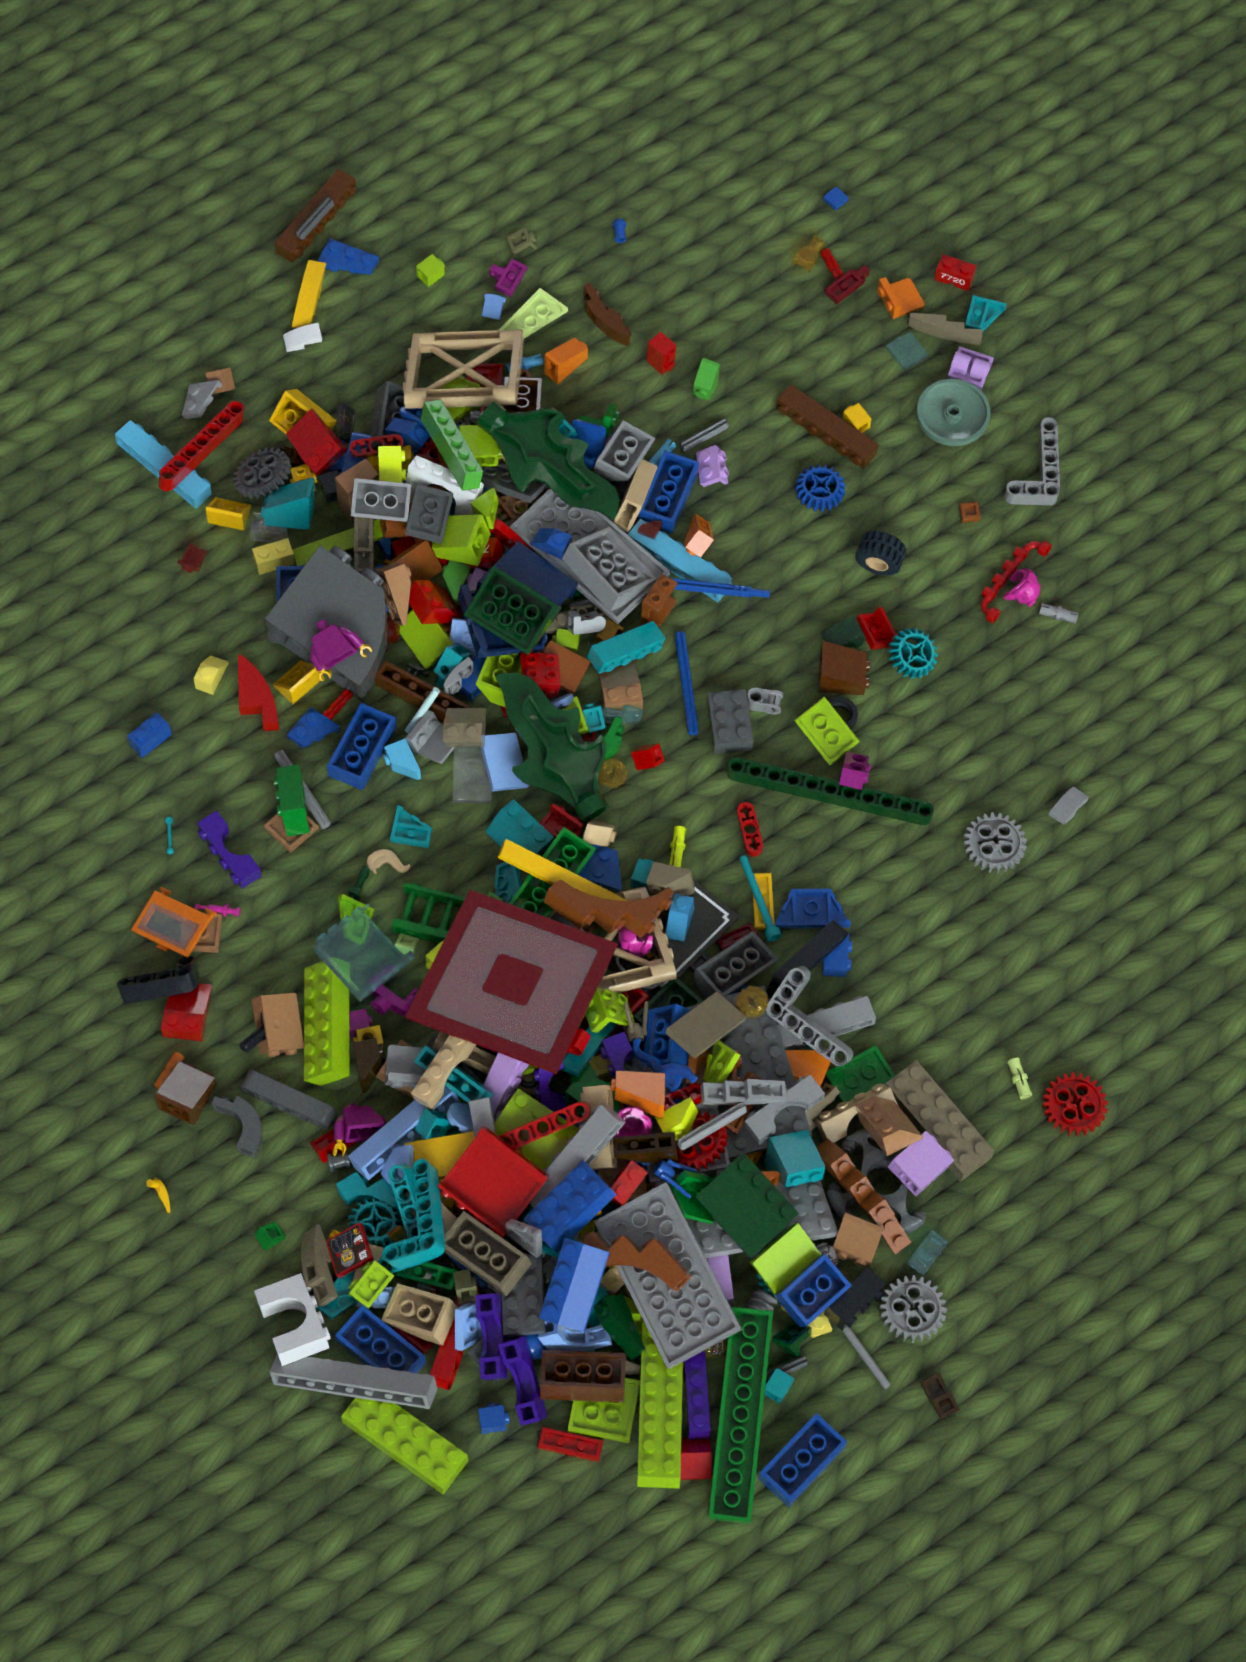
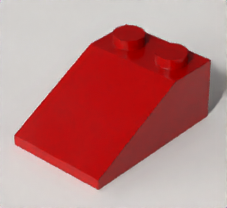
M313 409L307 412L286 433L302 460L314 474H324L348 450Z
M415 580L410 587L409 604L422 624L452 623L453 618L460 619L462 617V613L452 600L450 594L432 581Z
M198 983L197 988L191 992L168 996L161 1025L163 1037L203 1042L212 985Z

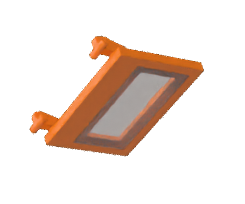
M161 887L160 890L162 892L154 891L131 931L157 944L156 947L165 952L170 949L188 958L210 920L217 915V912L206 908L205 912L207 914H204L168 897L171 891Z

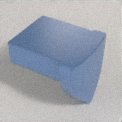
M484 294L485 302L482 316L500 320L506 298L498 294Z

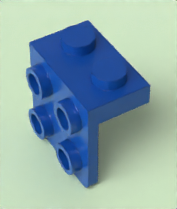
M575 419L572 421V427L576 430L577 435L572 439H579L588 443L584 454V464L588 469H592L605 449L606 429L598 424Z

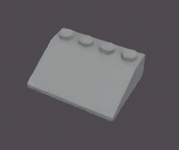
M610 527L569 544L562 558L610 612L624 606L657 580Z

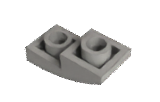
M469 657L457 665L449 674L443 685L444 693L449 695L458 692L462 687V678H467L474 671L473 662Z
M1072 787L1051 809L1049 816L1065 825L1075 816L1076 811L1087 802L1089 796Z

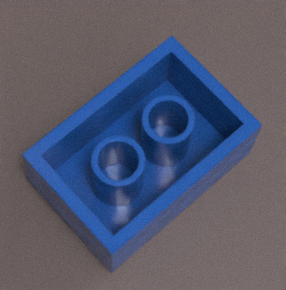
M822 1254L774 1296L799 1327H805L852 1285L826 1254Z

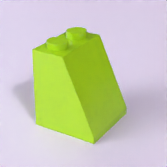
M483 515L448 516L442 544L432 542V549L436 557L479 566L491 535Z

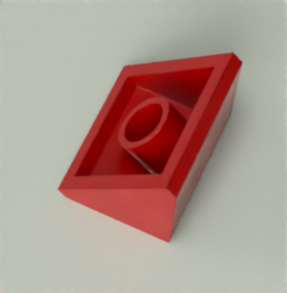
M688 1437L681 1438L680 1480L712 1479L710 1437L709 1439L688 1440Z

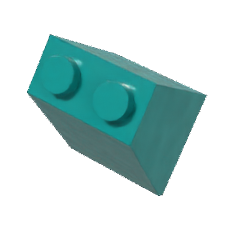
M308 478L279 487V490L273 489V494L269 493L268 497H265L264 507L262 506L261 518H264V525L309 530L314 513L315 478Z
M808 1130L769 1138L764 1165L769 1171L779 1172L778 1181L784 1187L798 1186L803 1183L817 1182L823 1179L826 1166Z

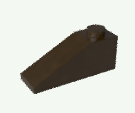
M675 1132L613 1138L615 1158L658 1164L661 1160L667 1162L668 1159H671L678 1163Z

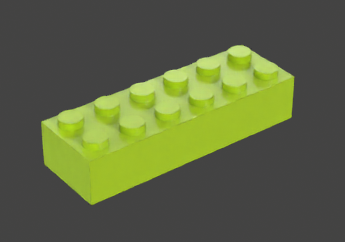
M329 958L304 968V1081L319 1086L350 1076L349 963L335 958Z
M355 1398L341 1416L342 1423L443 1495L468 1462V1455L397 1404Z

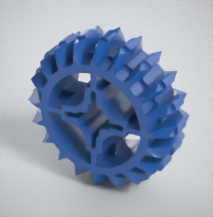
M818 464L814 468L811 465L809 470L804 469L803 474H799L796 480L795 492L797 493L798 500H801V504H807V510L813 507L814 512L817 509L823 512L824 508L830 511L831 507L836 508L838 503H841L842 497L845 495L844 479L839 477V471L834 472L833 467L827 469V465L821 468ZM808 483L811 485V490L809 492L806 489V485ZM831 485L835 489L833 493H831L829 489Z

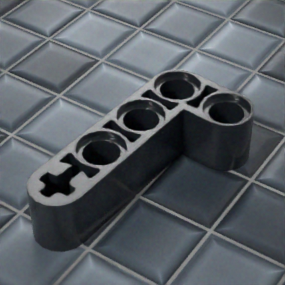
M189 956L188 958H180L177 961L176 968L125 977L117 982L122 1001L124 1003H133L191 992L197 988L200 975L194 957Z

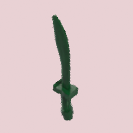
M363 866L354 887L350 886L348 889V897L357 901L360 900V892L365 880L369 876L370 868ZM341 918L332 934L327 952L331 950L340 931Z

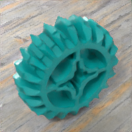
M906 628L904 631H899L897 635L893 636L894 642L889 643L892 649L888 650V653L892 654V656L888 660H893L894 662L891 667L898 668L896 673L902 672V677L909 676V679L915 677L919 679L922 675L926 676L929 673L928 671L934 669L933 665L937 663L934 658L938 657L939 654L934 652L937 649V646L932 645L934 639H928L930 634L924 635V630L922 629L917 631V628H912L911 630ZM912 639L918 643L913 645L911 643L906 642L905 640ZM914 662L915 664H919L921 667H912L909 665V663Z
M372 1197V1202L365 1198L364 1205L358 1202V1209L352 1208L353 1215L348 1217L349 1221H351L348 1223V1228L360 1222L363 1224L365 1231H370L373 1234V1237L367 1236L369 1244L382 1246V1248L386 1247V1243L393 1244V1240L388 1237L387 1233L381 1237L379 1235L382 1230L388 1229V1227H391L388 1231L390 1232L398 1225L403 1224L402 1219H399L401 1217L400 1212H396L397 1209L389 1206L388 1202L383 1203L381 1199L378 1202L374 1197ZM371 1211V1215L368 1218L360 1221L366 1213ZM378 1211L386 1213L391 1219L381 1217ZM375 1216H376V1221H378V1224H377V1226H376V1232H375V1229H374V1227H373V1222H374V1217H375Z

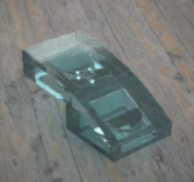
M624 705L623 710L618 711L603 707L602 713L605 723L612 724L617 716L623 719V724H631L642 720L643 709Z
M932 1230L907 1264L924 1276L936 1258L945 1249L948 1241Z

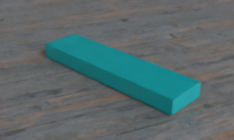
M609 1022L598 1033L591 1032L589 1026L586 1032L590 1034L591 1038L582 1055L569 1053L563 1060L564 1068L562 1070L578 1077L601 1047L602 1040L608 1038L618 1024Z

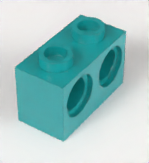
M427 1108L424 1109L414 1129L421 1135L420 1138L423 1140L461 1133L458 1130V1126L450 1124L445 1112L432 1111Z

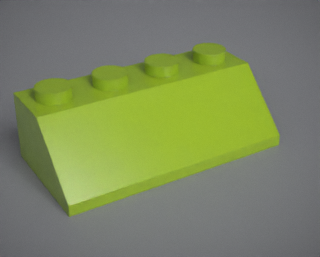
M521 653L486 658L476 681V686L490 702L505 707L503 693L496 680V676L502 673L517 672L521 674Z

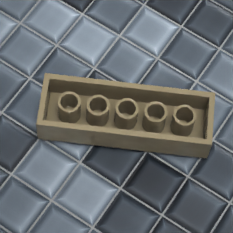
M917 1060L886 1082L885 1085L891 1088L897 1105L921 1135L927 1131L937 1139L938 1144L943 1149L949 1151L954 1161L948 1168L960 1182L992 1158L994 1150Z

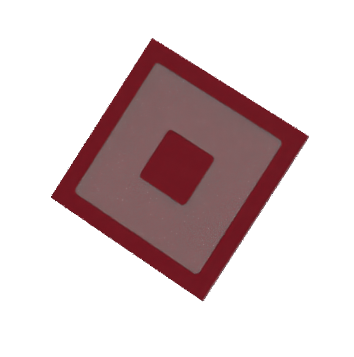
M469 890L405 1018L557 1074L618 943Z

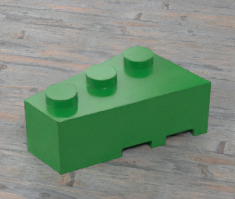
M300 765L276 768L277 776H274L275 788L279 790L275 791L277 802H280V805H277L278 817L282 816L287 837L310 833Z

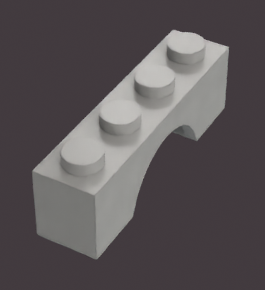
M811 1075L806 1078L805 1076L800 1077L795 1082V1086L790 1089L786 1088L787 1100L785 1102L763 1104V1108L758 1112L752 1111L746 1116L744 1126L758 1145L775 1134L774 1120L783 1108L800 1106L809 1110L824 1100V1091Z

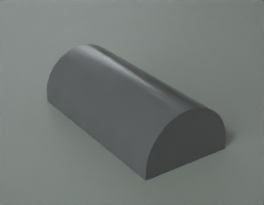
M752 931L696 968L694 972L695 983L706 999L715 992L725 997L776 964L779 959Z

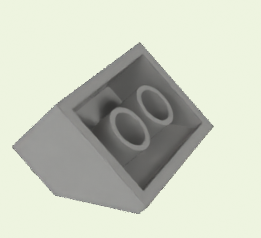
M623 420L597 459L593 472L609 481H629L655 441V438Z
M354 478L351 516L408 522L411 484Z

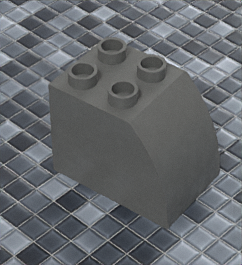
M319 546L265 618L270 637L311 664H313L310 659L311 645L313 643L312 637L319 633L316 627L317 622L325 619L329 626L336 624L339 627L345 626L354 631L364 641L363 644L371 646L372 652L368 648H364L362 651L367 657H363L360 654V648H357L358 652L330 668L332 671L330 679L342 688L350 690L355 697L363 702L375 683V675L383 664L386 652L388 621L384 597L385 589L381 586L384 581L379 575L366 567L361 574L357 572L350 564L352 558L341 548L333 546L328 551Z

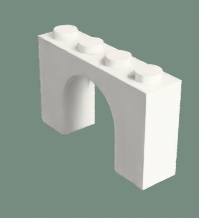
M416 456L408 466L406 484H411L410 503L413 502L417 484L427 487L430 484H437L454 493L453 497L456 502L454 515H474L470 503L482 495L483 483H480L479 489L462 491L448 468Z
M301 1273L254 1291L264 1318L288 1309L300 1310L306 1314V1318L300 1327L272 1338L282 1366L329 1349L327 1340L331 1338L327 1327L322 1328L321 1324L324 1323L320 1311L316 1312L315 1308L318 1307L314 1295H309V1292L312 1291L311 1287L306 1286Z

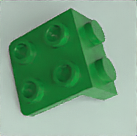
M610 404L603 420L586 416H578L577 419L604 426L606 429L605 438H609L612 429H615V425L618 422L619 412L616 411V404Z
M684 1170L675 1182L691 1195V1198H687L673 1185H670L685 1218L712 1224L715 1221L694 1198L714 1179L713 1177Z

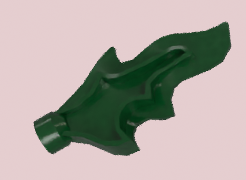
M495 401L484 410L477 422V426L490 434L499 446L505 458L511 480L520 492L524 493L526 487L533 480L545 483L561 500L573 507L597 511L611 520L616 518L620 500L615 487L607 480L590 471L584 464V454L588 443L579 439L567 438L559 432L558 426L563 424L565 416L563 413L549 408L524 413H508L506 409Z
M517 672L497 674L496 680L503 693L507 716L528 747V759L520 765L512 767L514 775L527 785L561 797L574 808L582 823L589 822L605 812L609 805L598 790V777L606 756V742L602 733L593 742L583 741L578 731L581 717L578 707L569 710L557 709L550 703L540 687L531 678Z

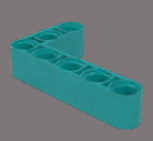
M425 1159L417 1160L412 1166L418 1236L389 1244L382 1252V1258L395 1269H402L437 1258L445 1250L438 1171Z
M400 1163L389 1169L388 1177L407 1236L411 1238L418 1236L417 1218L413 1217L410 1213L411 1208L416 1212L413 1174L409 1164ZM398 1169L403 1171V1178L399 1177ZM405 1188L408 1189L410 1193L409 1198L406 1197L404 1194ZM382 1257L378 1260V1263L382 1265L385 1269H387L390 1273H394L416 1265L426 1263L430 1260L414 1264L402 1269H395L394 1267L390 1269L387 1266L386 1261Z

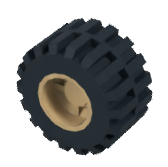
M870 531L862 535L855 559L860 566L872 573L884 576L895 575L900 571L907 549L900 539L891 534L881 531Z

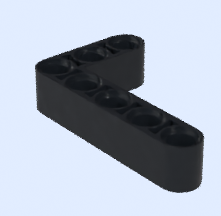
M834 920L826 925L775 972L766 991L769 1001L791 969L805 966L811 972L846 939L849 933ZM797 971L796 978L800 981L803 979L801 972ZM786 987L785 993L787 996L791 997L792 991L790 988ZM775 1003L774 1008L778 1012L781 1011L780 1005Z

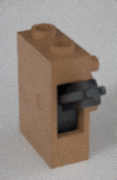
M296 993L261 995L252 999L256 1030L240 1042L241 1050L246 1053L258 1044L260 1054L274 1057L279 1056L283 1052H285L286 1056L295 1055L297 1050L304 1048Z

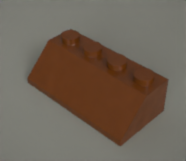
M542 1350L540 1399L624 1403L626 1353Z

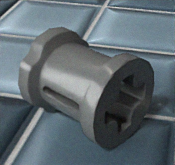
M347 1150L343 1157L342 1153L336 1154V1156L330 1153L327 1154L330 1172L341 1167L350 1168Z

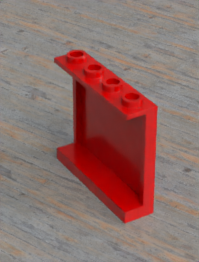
M483 1126L438 1187L441 1189L440 1193L456 1200V1205L460 1209L470 1211L474 1219L481 1224L484 1222L490 1227L491 1231L498 1236L504 1237L506 1235V1223L511 1218L514 1220L519 1218L550 1176L488 1127Z

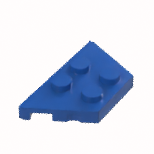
M590 844L596 850L579 876L601 887L621 892L622 885L617 850Z
M791 889L775 925L779 928H824L834 920L842 928H849L851 922L846 918L842 911L843 908L836 901L831 889Z

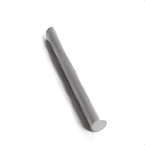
M847 1326L843 1333L884 1389L888 1388L891 1385L851 1328Z

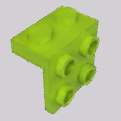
M600 987L597 988L586 1012L591 1032L598 1033L609 1022L628 1027L624 1003L628 1004V1000L623 994ZM629 1008V1011H630V1014H631V1018H632V1022L635 1023V1022H634V1019H633V1014L631 1013V1010H630V1008Z

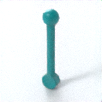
M167 817L165 819L168 833V848L166 852L171 855L174 853L171 835L173 819Z

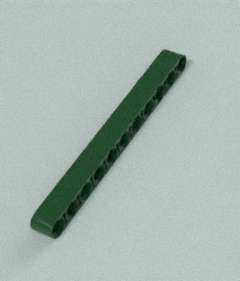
M737 757L732 758L728 763L727 776L730 780L918 825H928L933 817L934 808L925 801L862 787V790L839 785L840 781ZM737 767L740 771H734L732 768ZM751 772H757L759 775L754 776ZM775 776V777H777L778 779H777V780H772V779H770L769 777ZM789 781H795L796 784H790ZM808 785H813L815 788H814V789H810V788H808L807 786H808ZM826 790H833L834 793H828ZM845 794H851L853 797L848 798ZM868 798L872 802H866L863 799ZM882 803H889L891 806L886 807ZM906 807L909 811H904L901 808ZM920 812H927L928 815L924 816Z

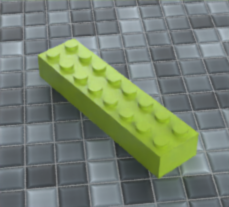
M642 1322V1342L646 1350L641 1353L637 1487L680 1488L683 1362L668 1369L645 1322Z

